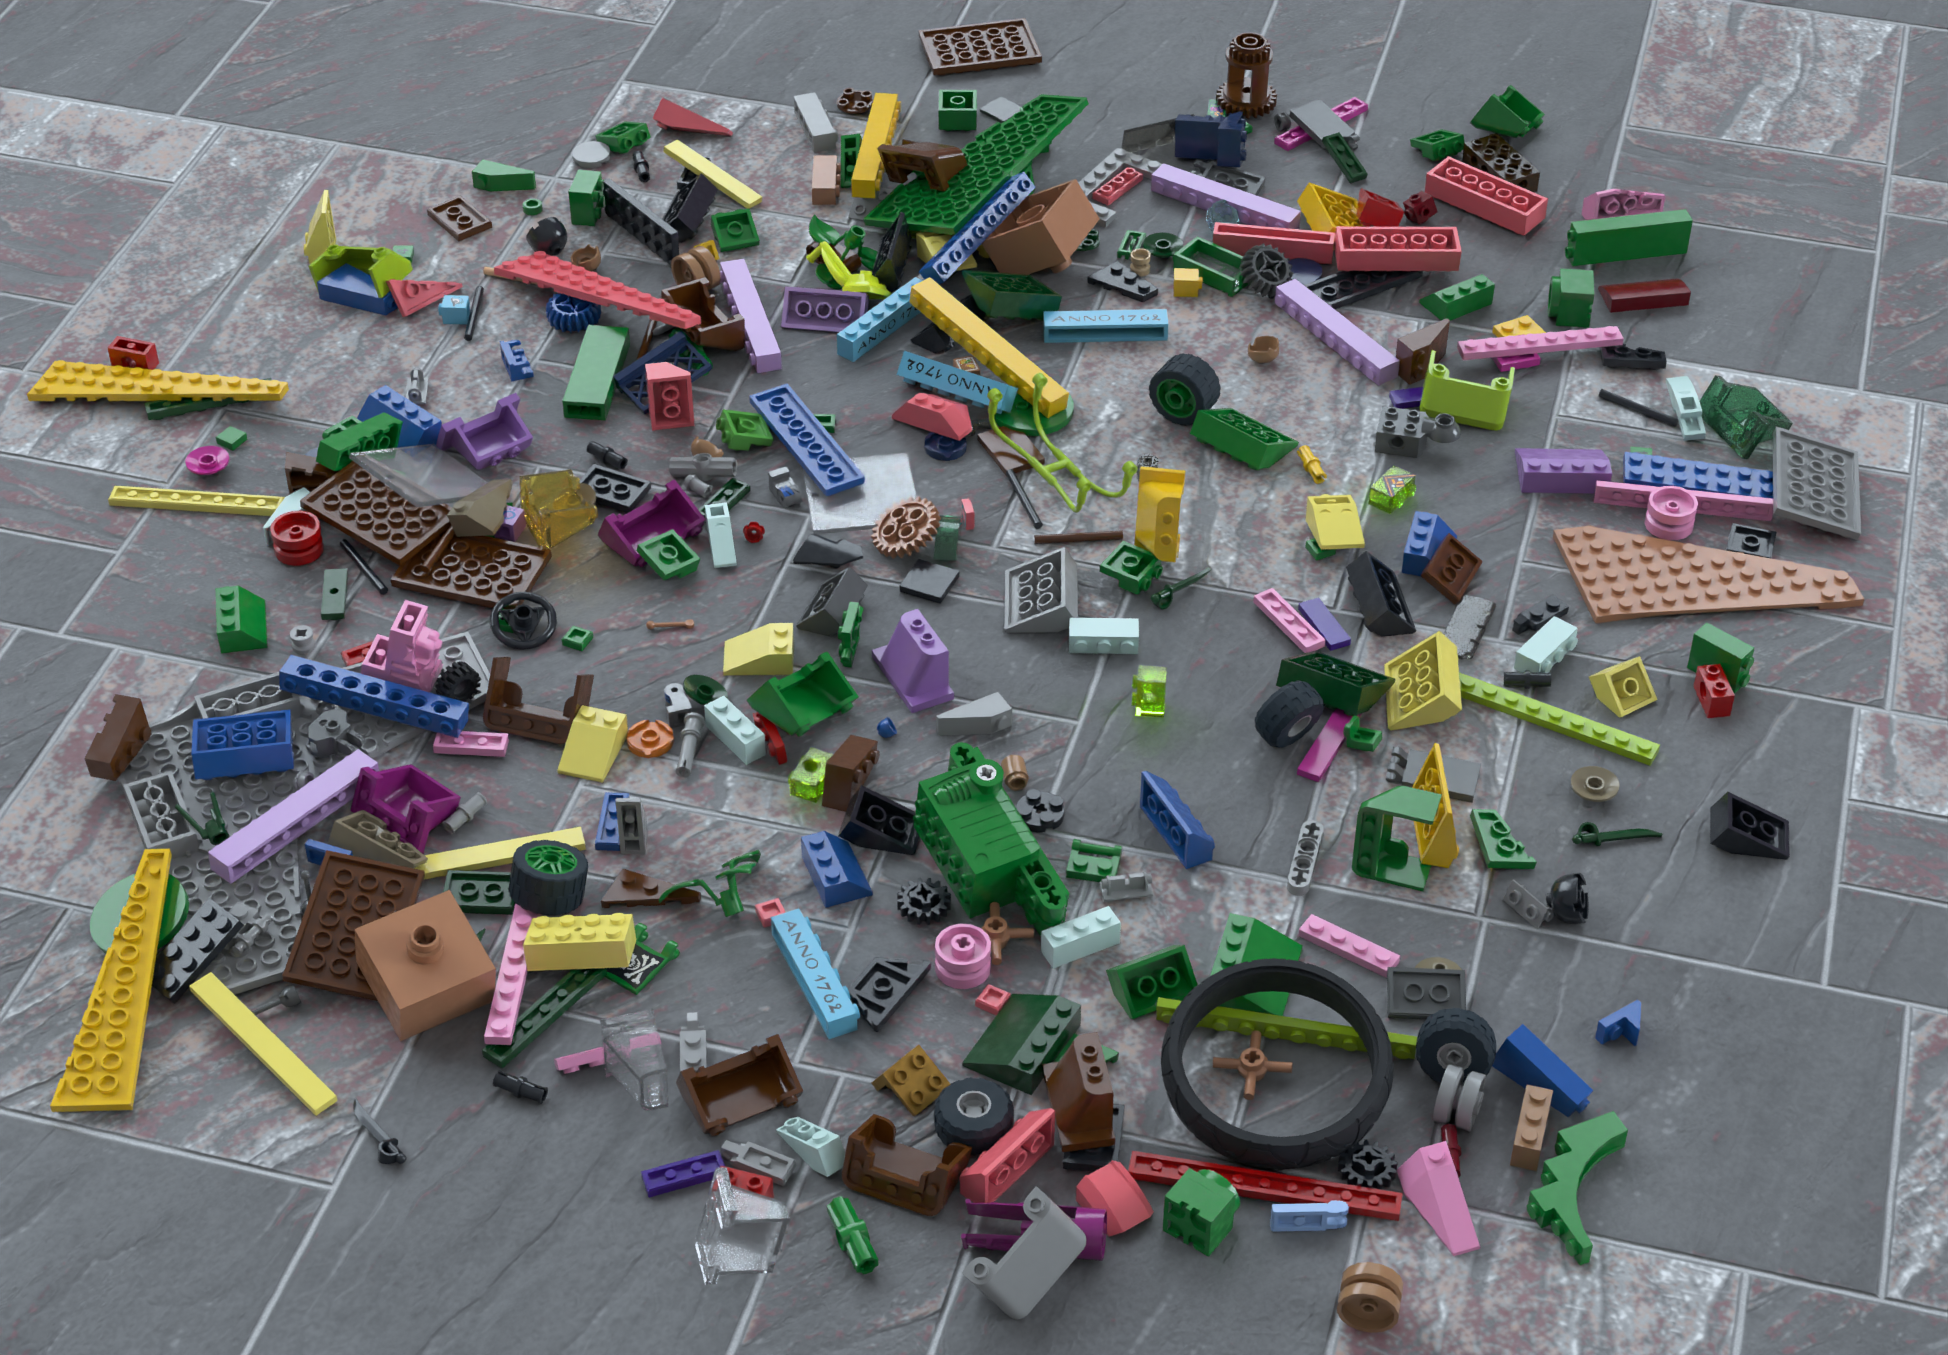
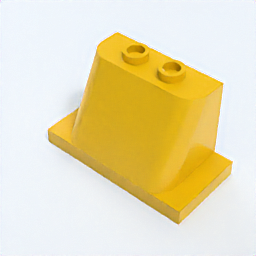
M1141 467L1134 545L1150 551L1161 561L1176 562L1180 546V534H1178L1180 503L1184 493L1186 471Z

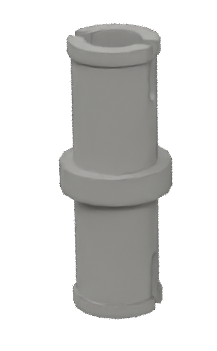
M477 792L465 804H460L456 808V812L442 822L444 829L450 834L455 833L459 827L465 822H470L474 818L473 815L483 806L487 805V799Z

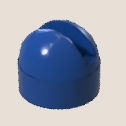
M889 717L878 723L877 731L879 736L889 738L897 734L896 727Z

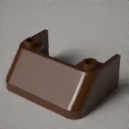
M493 658L483 713L485 726L492 730L548 742L566 743L573 720L582 705L589 707L594 675H577L574 696L566 700L564 711L521 703L522 688L515 682L507 681L511 658Z

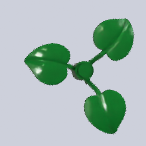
M816 215L812 217L809 223V234L814 241L819 244L825 241L835 246L844 239V245L847 248L840 260L843 262L850 249L858 248L857 255L861 257L862 264L872 271L878 251L862 247L864 243L863 238L866 234L863 228L853 225L849 232L845 231L840 237L833 227L818 219ZM819 264L815 270L818 279L832 289H842V286L836 282L829 272L826 264Z
M755 850L745 853L721 865L722 868L730 867V869L715 877L716 880L727 877L729 889L719 893L721 898H718L703 880L695 879L673 885L660 896L659 903L668 894L679 888L702 886L715 901L716 906H722L725 917L744 911L737 891L735 874H751L752 868L756 866V862L758 863L760 859V851ZM746 861H751V862H753V863H746V864H743V865H740V866L734 868V867H735L738 863H740V862H746Z

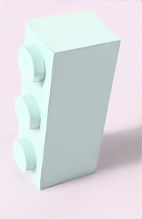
M1554 616L1516 651L1514 669L1524 673L1525 670H1530V673H1549L1555 663L1561 662L1564 655L1576 647L1578 628Z
M1069 618V653L1138 654V619Z
M725 696L704 705L706 727L746 765L766 755L765 734Z
M1107 906L1043 930L1041 933V953L1054 969L1120 943L1121 922L1111 908Z

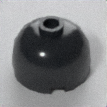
M556 217L540 220L537 222L539 224L538 227L535 229L532 227L529 230L526 240L534 252L544 251L550 256L558 255L567 243V231L562 222Z
M1581 873L1561 876L1553 883L1551 893L1546 895L1547 907L1552 908L1554 915L1565 923L1581 924L1586 923L1584 919H1588L1589 897L1588 893H1584L1582 885H1586V881Z

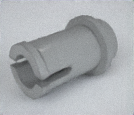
M688 475L684 480L686 490L694 491L703 498L709 497L712 492V486L699 480L697 475Z

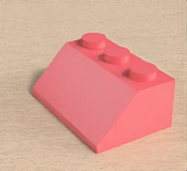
M668 362L645 364L652 431L695 426L691 373Z

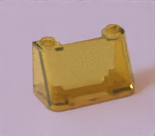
M571 469L519 476L521 509H524L526 525L540 550H548L593 524L595 519L598 518L596 505L588 501L585 502L584 506L578 497L577 490H580V481L578 477H575Z

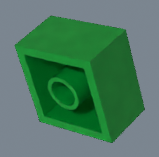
M939 90V130H977V90Z
M578 169L568 191L571 223L573 225L595 227L597 220L601 218L602 208L605 207V198L603 196L604 180H602L601 171Z

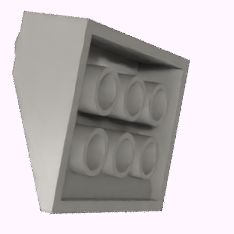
M1066 547L1005 570L1004 630L1006 633L1060 632L1069 629V618H1078L1077 564Z

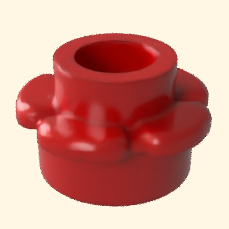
M750 522L749 525L744 526L743 533L747 541L757 543L763 539L765 529L758 522Z

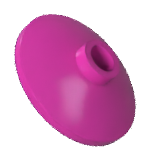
M203 446L190 452L186 457L185 463L187 469L192 473L209 475L223 470L228 465L230 458L228 452L221 447Z

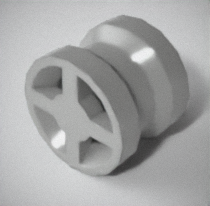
M301 625L294 627L290 631L292 649L295 653L307 654L314 650L315 641L311 627Z

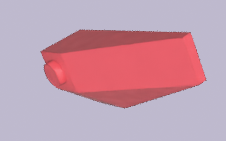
M664 98L661 99L653 116V119L657 122L656 125L665 130L669 127L679 131L724 136L733 135V132L728 128Z

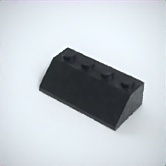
M702 173L676 193L662 218L663 221L678 231L679 243L684 242L688 238L691 240L698 233L697 228L704 222L703 217L710 211L709 206L716 200L714 196L718 189Z
M902 212L881 238L872 269V275L877 277L879 283L885 285L886 289L891 293L897 291L901 286L902 281L900 279L905 272L903 268L908 261L906 256L912 248L910 246L912 236L906 216Z
M972 294L959 301L983 322L990 318L986 316L984 311L979 309ZM933 322L910 339L913 344L935 354L941 350L947 352L955 346L954 340Z
M1367 551L1346 567L1349 574L1348 580L1354 588L1353 594L1360 605L1358 607L1359 611L1365 619L1364 625L1370 632L1374 631L1381 637L1413 634L1417 631L1393 570Z

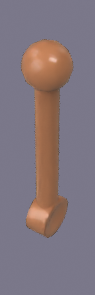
M691 619L685 622L654 623L653 621H648L646 623V627L650 630L654 627L685 626L688 629L694 627V621Z

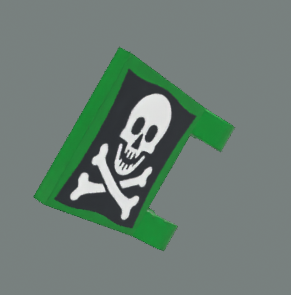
M638 923L634 927L636 943L629 967L606 968L607 975L605 976L635 995L669 961L676 959L680 954V951L677 949L678 943L672 940L666 943L661 954L642 944L641 942L645 941L649 936L648 932L645 931L647 926L642 923Z

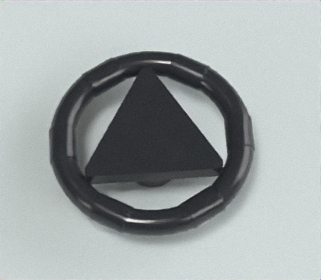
M533 592L508 594L495 604L490 615V628L494 636L501 643L513 649L526 650L539 647L552 637L557 626L556 612L551 603L543 596ZM518 600H529L542 606L531 608L528 605L521 604L515 609L502 610ZM546 611L548 618L547 629L543 634L529 641ZM499 614L521 641L508 637L501 631Z

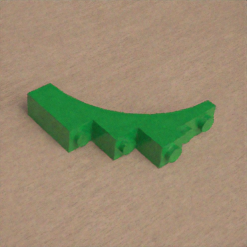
M1614 1111L1558 1131L1555 1144L1557 1157L1544 1161L1541 1181L1544 1186L1530 1191L1527 1204L1529 1216L1533 1220L1535 1219L1541 1228L1551 1225L1553 1233L1560 1237L1565 1244L1568 1254L1574 1257L1579 1265L1590 1262L1593 1244L1583 1229L1577 1208L1576 1193L1582 1180L1594 1165L1607 1155L1625 1147L1628 1129Z

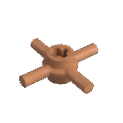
M993 902L990 904V918L985 921L981 929L988 934L991 941L992 964L999 965L1002 963L1001 949L1006 946L1009 939L1034 938V928H1009L1005 919L1000 917L999 903Z
M1259 1031L1251 1032L1250 1048L1245 1049L1238 1059L1213 1057V1068L1237 1069L1246 1079L1244 1098L1247 1100L1254 1099L1256 1081L1261 1080L1267 1071L1292 1073L1293 1069L1292 1062L1268 1061L1260 1050L1262 1034Z

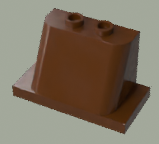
M921 142L899 146L881 144L877 148L889 181L896 183H905L908 180L907 176L916 170L925 173L930 189L945 191L949 188L947 181L968 165L964 153L955 146Z
M1098 1032L1081 1034L1075 1038L1059 1062L1042 1064V1073L1050 1105L1055 1110V1126L1062 1152L1115 1145L1113 1131L1114 1092Z

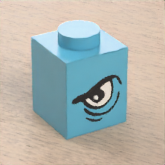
M444 295L443 301L439 303L438 307L439 316H442L443 324L467 325L470 315L469 296Z

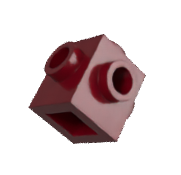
M1423 191L1411 195L1408 200L1403 202L1406 218L1417 224L1426 222L1428 218L1438 213L1433 196Z

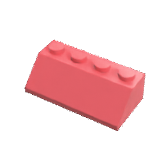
M1047 1108L1031 1111L1022 1119H1018L1011 1130L1001 1137L988 1151L982 1152L978 1160L971 1167H967L962 1171L959 1178L960 1194L970 1199L973 1203H991L996 1201L1054 1146L1055 1110Z

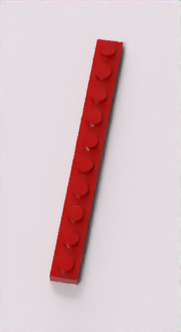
M1132 1151L1128 1172L1135 1180L1173 1186L1189 1168L1196 1172L1206 1169L1226 1178L1236 1189L1238 1195L1242 1197L1286 1204H1328L1330 1201L1340 1200L1348 1204L1349 1214L1399 1221L1403 1193L1139 1151Z

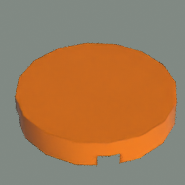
M649 720L640 721L629 728L626 737L628 749L633 754L644 758H654L666 754L674 743L672 728L660 720H655V722H649Z

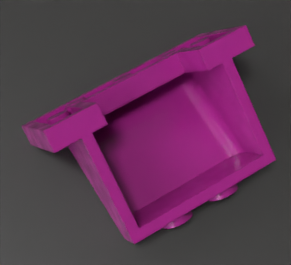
M412 764L377 772L367 766L360 769L350 811L356 813L364 810L383 820L387 824L386 829L389 832H397L401 835V842L413 845L424 854L429 832L456 812L461 797Z

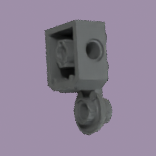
M1382 406L1376 433L1375 452L1418 458L1426 449L1427 437L1435 442L1451 443L1460 438L1461 429L1455 422L1454 417L1449 414H1439L1434 419L1429 418L1422 411Z

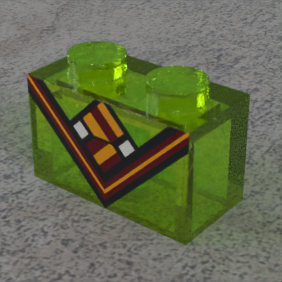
M1393 465L1370 487L1368 504L1391 514L1394 510L1400 508L1408 497L1413 496L1415 493L1416 475Z

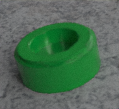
M527 199L522 204L523 212L527 215H538L543 211L542 202L538 199Z

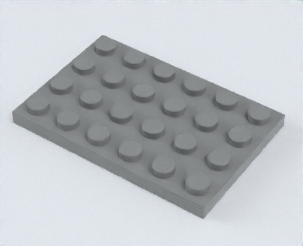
M1776 427L1773 432V514L1781 518L1797 521L1803 525H1810L1823 531L1858 540L1861 535L1858 451Z

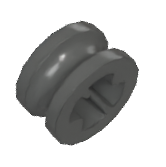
M1286 112L1281 113V115H1275L1274 123L1278 131L1291 127V120Z

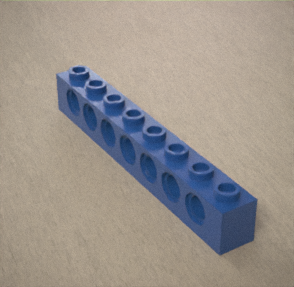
M1025 172L1012 176L957 234L919 270L924 280L930 277L937 284L945 282L1036 188Z
M290 655L279 671L280 690L455 738L459 737L468 722L469 703L313 660Z

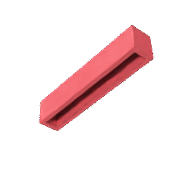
M1215 222L1213 243L1241 256H1244L1253 246H1259L1264 243L1265 246L1271 244L1273 249L1278 247V252H1285L1284 257L1290 258L1289 260L1306 258L1319 264H1332L1335 233Z

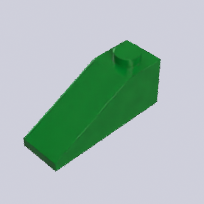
M860 134L841 136V188L852 187L851 179L862 143Z
M484 159L472 170L473 187L494 192L535 190L536 188L535 171Z

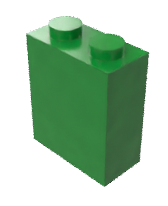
M1706 622L1694 633L1687 668L1696 673L1698 666L1721 664L1733 693H1736L1741 687L1744 688L1750 680L1749 671L1754 663V647Z

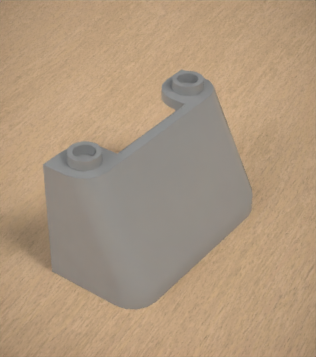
M1035 1187L1030 1192L1023 1204L1025 1214L1033 1223L998 1264H994L986 1257H978L972 1260L962 1271V1274L983 1295L1012 1319H1022L1027 1316L1086 1246V1236L1080 1227L1038 1187Z

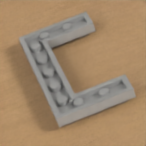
M1116 148L1078 183L1088 200H1090L1096 190L1118 175L1123 169L1127 167L1133 168L1135 171L1142 173L1144 177L1152 179V174L1162 164L1144 158L1141 155L1130 153L1124 149ZM1091 203L1100 218L1096 223L1097 225L1106 228L1116 219V211Z

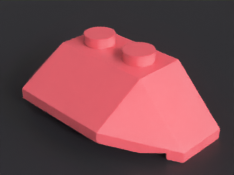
M916 394L892 414V419L959 441L972 432L967 405L932 394Z

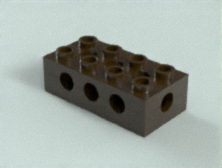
M1497 133L1464 143L1463 163L1531 192L1538 191L1540 171Z

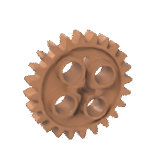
M918 496L913 500L912 497H909L907 502L901 499L899 505L893 503L892 509L886 508L887 513L879 515L881 520L875 521L877 527L872 528L874 534L871 537L874 540L873 544L885 557L890 555L894 559L898 555L901 559L905 553L911 556L913 550L918 553L919 547H926L925 542L932 541L931 535L938 533L935 528L940 527L938 522L941 520L938 515L939 511L932 501L928 502L926 498L921 500Z

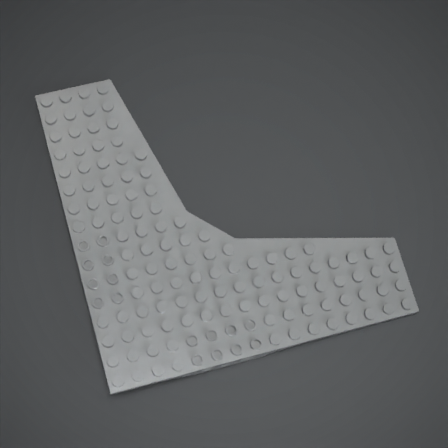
M469 632L440 639L443 641L438 658L442 660L443 664L440 673L442 671L446 672V667L448 665L452 667L454 662L457 664L459 661L466 662L481 677V681H479L481 685L476 688L478 690L477 694H472L474 697L472 700L467 699L469 710L485 702L490 673ZM363 662L342 669L361 674ZM279 672L194 696L195 700L181 711L168 718L149 724L152 733L150 739L146 741L118 779L144 848L170 849L171 851L169 874L179 880L189 898L188 915L181 929L209 898L227 912L237 902H241L258 910L260 919L265 914H269L273 918V921L268 925V930L263 935L259 934L253 940L254 944L248 950L244 949L240 954H236L232 949L235 944L228 950L223 949L195 982L212 972L235 995L283 979L282 975L302 921L298 837L230 884L210 868L208 852L217 845L211 844L209 839L203 840L200 833L177 811L175 805H180L205 829V824L212 819L210 809L213 808L210 793L214 792L221 816L225 822V828L229 837H231L254 819H257L273 806L285 800L289 795L295 793L297 790L293 786V779L299 771L306 770L317 778L327 769L348 756L340 753L338 756L332 754L318 758L311 754L308 726L325 711L338 708L346 711L351 730L362 735L366 741L360 748L354 746L355 750L359 749L370 758H374L428 730L280 690ZM435 684L430 693L437 694ZM291 710L294 769H289L285 772L269 771L259 775L250 773L241 774L237 777H215L211 780L195 779L191 755L194 719ZM322 722L320 725L325 726L326 722Z

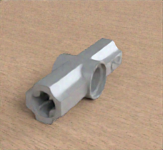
M708 453L696 454L693 457H671L669 472L672 477L697 475L701 481H708L713 477H735L737 474V461L734 457H711Z

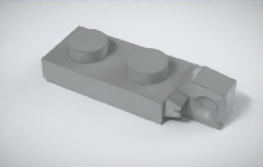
M698 1012L687 1013V1026L681 1027L680 1072L690 1067H694L695 1072H697L699 1067H707V1045L705 1026H698Z
M726 1140L721 1147V1157L729 1161L731 1165L746 1172L771 1177L774 1183L782 1186L785 1185L796 1168V1161L749 1141L746 1144L741 1143V1145Z

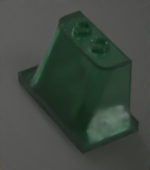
M1715 375L1699 401L1702 408V419L1743 459H1749L1759 443L1772 440L1776 427L1789 430L1793 424L1756 387L1729 383L1722 376Z

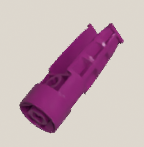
M970 1199L965 1200L969 1215L1022 1221L1021 1236L1033 1223L1024 1212V1203H971ZM1057 1205L1080 1227L1086 1236V1246L1076 1259L1103 1261L1107 1235V1210ZM963 1233L961 1234V1240L964 1249H968L969 1245L987 1248L988 1250L1009 1251L1021 1236Z

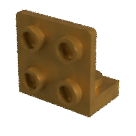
M919 1044L871 1082L877 1091L885 1085L888 1089L891 1088L912 1116L919 1114L938 1098L944 1088L951 1085Z

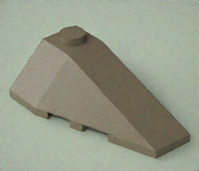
M511 479L492 480L453 505L447 517L457 537L495 535L504 522L503 512L507 510L506 499L510 497L513 484Z
M364 810L335 820L328 841L329 845L352 851L353 856L409 868L418 867L427 863L428 860L413 845L401 842V835L397 832H389L386 829L387 824L383 820Z

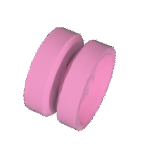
M1663 486L1656 488L1651 492L1648 500V510L1644 522L1646 529L1660 539L1681 540L1687 538L1693 531L1698 507L1697 498L1690 491L1681 487Z
M956 924L942 930L936 937L935 971L938 979L945 985L955 989L974 988L985 982L990 975L991 941L988 934L981 928L971 924Z

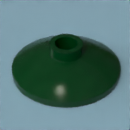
M1159 232L1147 236L1144 239L1143 247L1153 256L1172 257L1175 252L1183 248V241L1174 234Z
M690 675L683 682V689L686 694L701 705H706L722 696L728 699L726 689L710 677Z

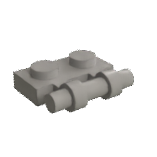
M237 902L228 912L244 924V926L224 949L228 950L235 944L232 949L236 954H240L244 949L248 950L254 944L253 940L259 934L263 935L268 930V925L273 921V918L269 914H265L260 919L258 910L244 903Z

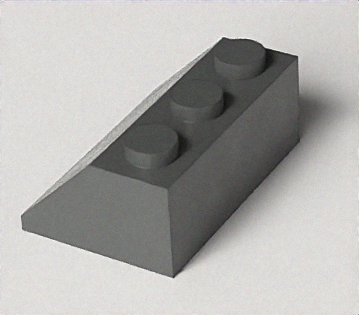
M851 567L846 568L820 584L796 627L825 636L838 632L839 626H843L842 617L844 610H848L850 602L859 603L865 597L863 593L868 585Z

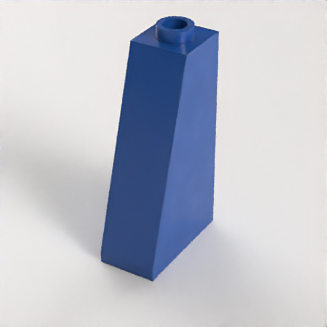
M347 263L317 282L319 298L324 301L385 316L398 308L390 291L383 298H379L371 276Z
M1524 1024L1509 1035L1497 1051L1492 1067L1525 1089L1526 1085L1553 1090L1550 1106L1565 1116L1569 1117L1575 1111L1581 1113L1589 1105L1590 1101L1587 1098L1593 1092V1089Z

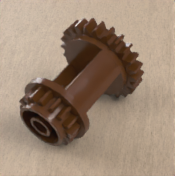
M1253 32L1241 33L1232 39V42H1230L1229 47L1226 49L1225 58L1228 62L1227 82H1223V86L1220 85L1219 89H1217V105H1220V109H1226V114L1243 112V116H1246L1247 119L1250 116L1257 118V115L1263 117L1264 113L1270 114V111L1274 110L1277 103L1276 90L1272 89V85L1268 86L1269 65L1273 61V51L1270 48V43H1268L1264 36ZM1245 70H1252L1251 78L1244 77Z

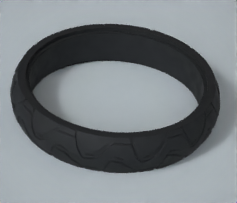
M1272 958L1252 960L1251 962L1246 961L1225 968L1201 982L1202 984L1194 987L1178 1005L1170 1019L1162 1044L1161 1071L1169 1101L1178 1118L1198 1140L1212 1150L1236 1162L1258 1168L1284 1170L1309 1167L1330 1160L1331 1157H1337L1341 1152H1345L1348 1148L1353 1147L1354 1144L1361 1141L1373 1128L1374 1123L1378 1121L1392 1089L1394 1062L1392 1059L1391 1043L1387 1030L1380 1016L1376 1014L1374 1007L1351 984L1334 973L1316 965L1290 959ZM1275 991L1309 997L1336 1011L1355 1029L1368 1052L1372 1078L1359 1103L1341 1120L1324 1129L1305 1135L1289 1137L1266 1136L1248 1132L1229 1124L1211 1112L1198 1098L1189 1084L1182 1062V1055L1186 1042L1197 1024L1209 1012L1221 1004L1251 993Z

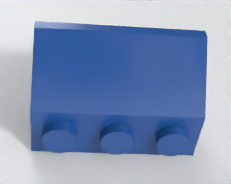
M1415 511L1404 550L1401 573L1421 576L1444 537L1450 533L1457 539V535L1438 515Z
M826 831L801 837L802 859L825 908L873 895L848 841Z

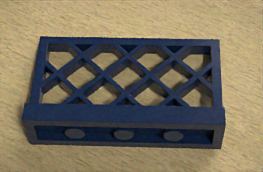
M682 331L613 376L616 388L621 394L624 393L644 415L649 412V404L644 406L641 403L642 397H648V392H643L644 385H647V380H645V364L674 362V365L677 366L678 362L689 363L688 369L684 370L691 373V383L712 370V365L687 341L686 335ZM687 349L691 352L690 357H679ZM693 363H701L703 365L699 370H691ZM634 385H640L639 392L630 391L629 388Z

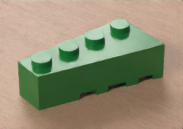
M383 412L323 439L319 443L316 462L333 471L343 469L360 455L376 464L394 462L403 421Z

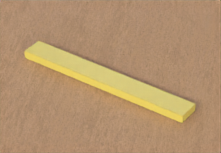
M114 486L108 501L110 506L272 516L285 497Z
M581 827L425 855L428 858L427 863L414 869L425 871L424 879L446 876L448 870L473 871L511 864L516 849L527 842L535 840H555L569 844L579 851L586 850L582 829Z
M212 972L190 985V991L315 1116L337 1102V1096Z

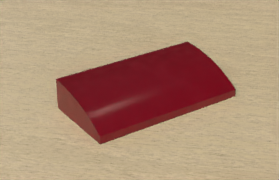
M1677 278L1601 285L1598 287L1610 313L1689 305L1691 295L1687 285Z

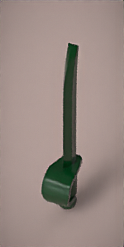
M1207 567L1203 571L1172 586L1166 584L1163 590L1151 596V601L1159 608L1167 609L1172 603L1173 593L1196 583L1212 569Z
M1585 822L1580 825L1577 834L1572 837V841L1575 844L1595 842L1596 846H1600L1601 842L1662 837L1663 834L1641 828L1599 833L1594 823Z

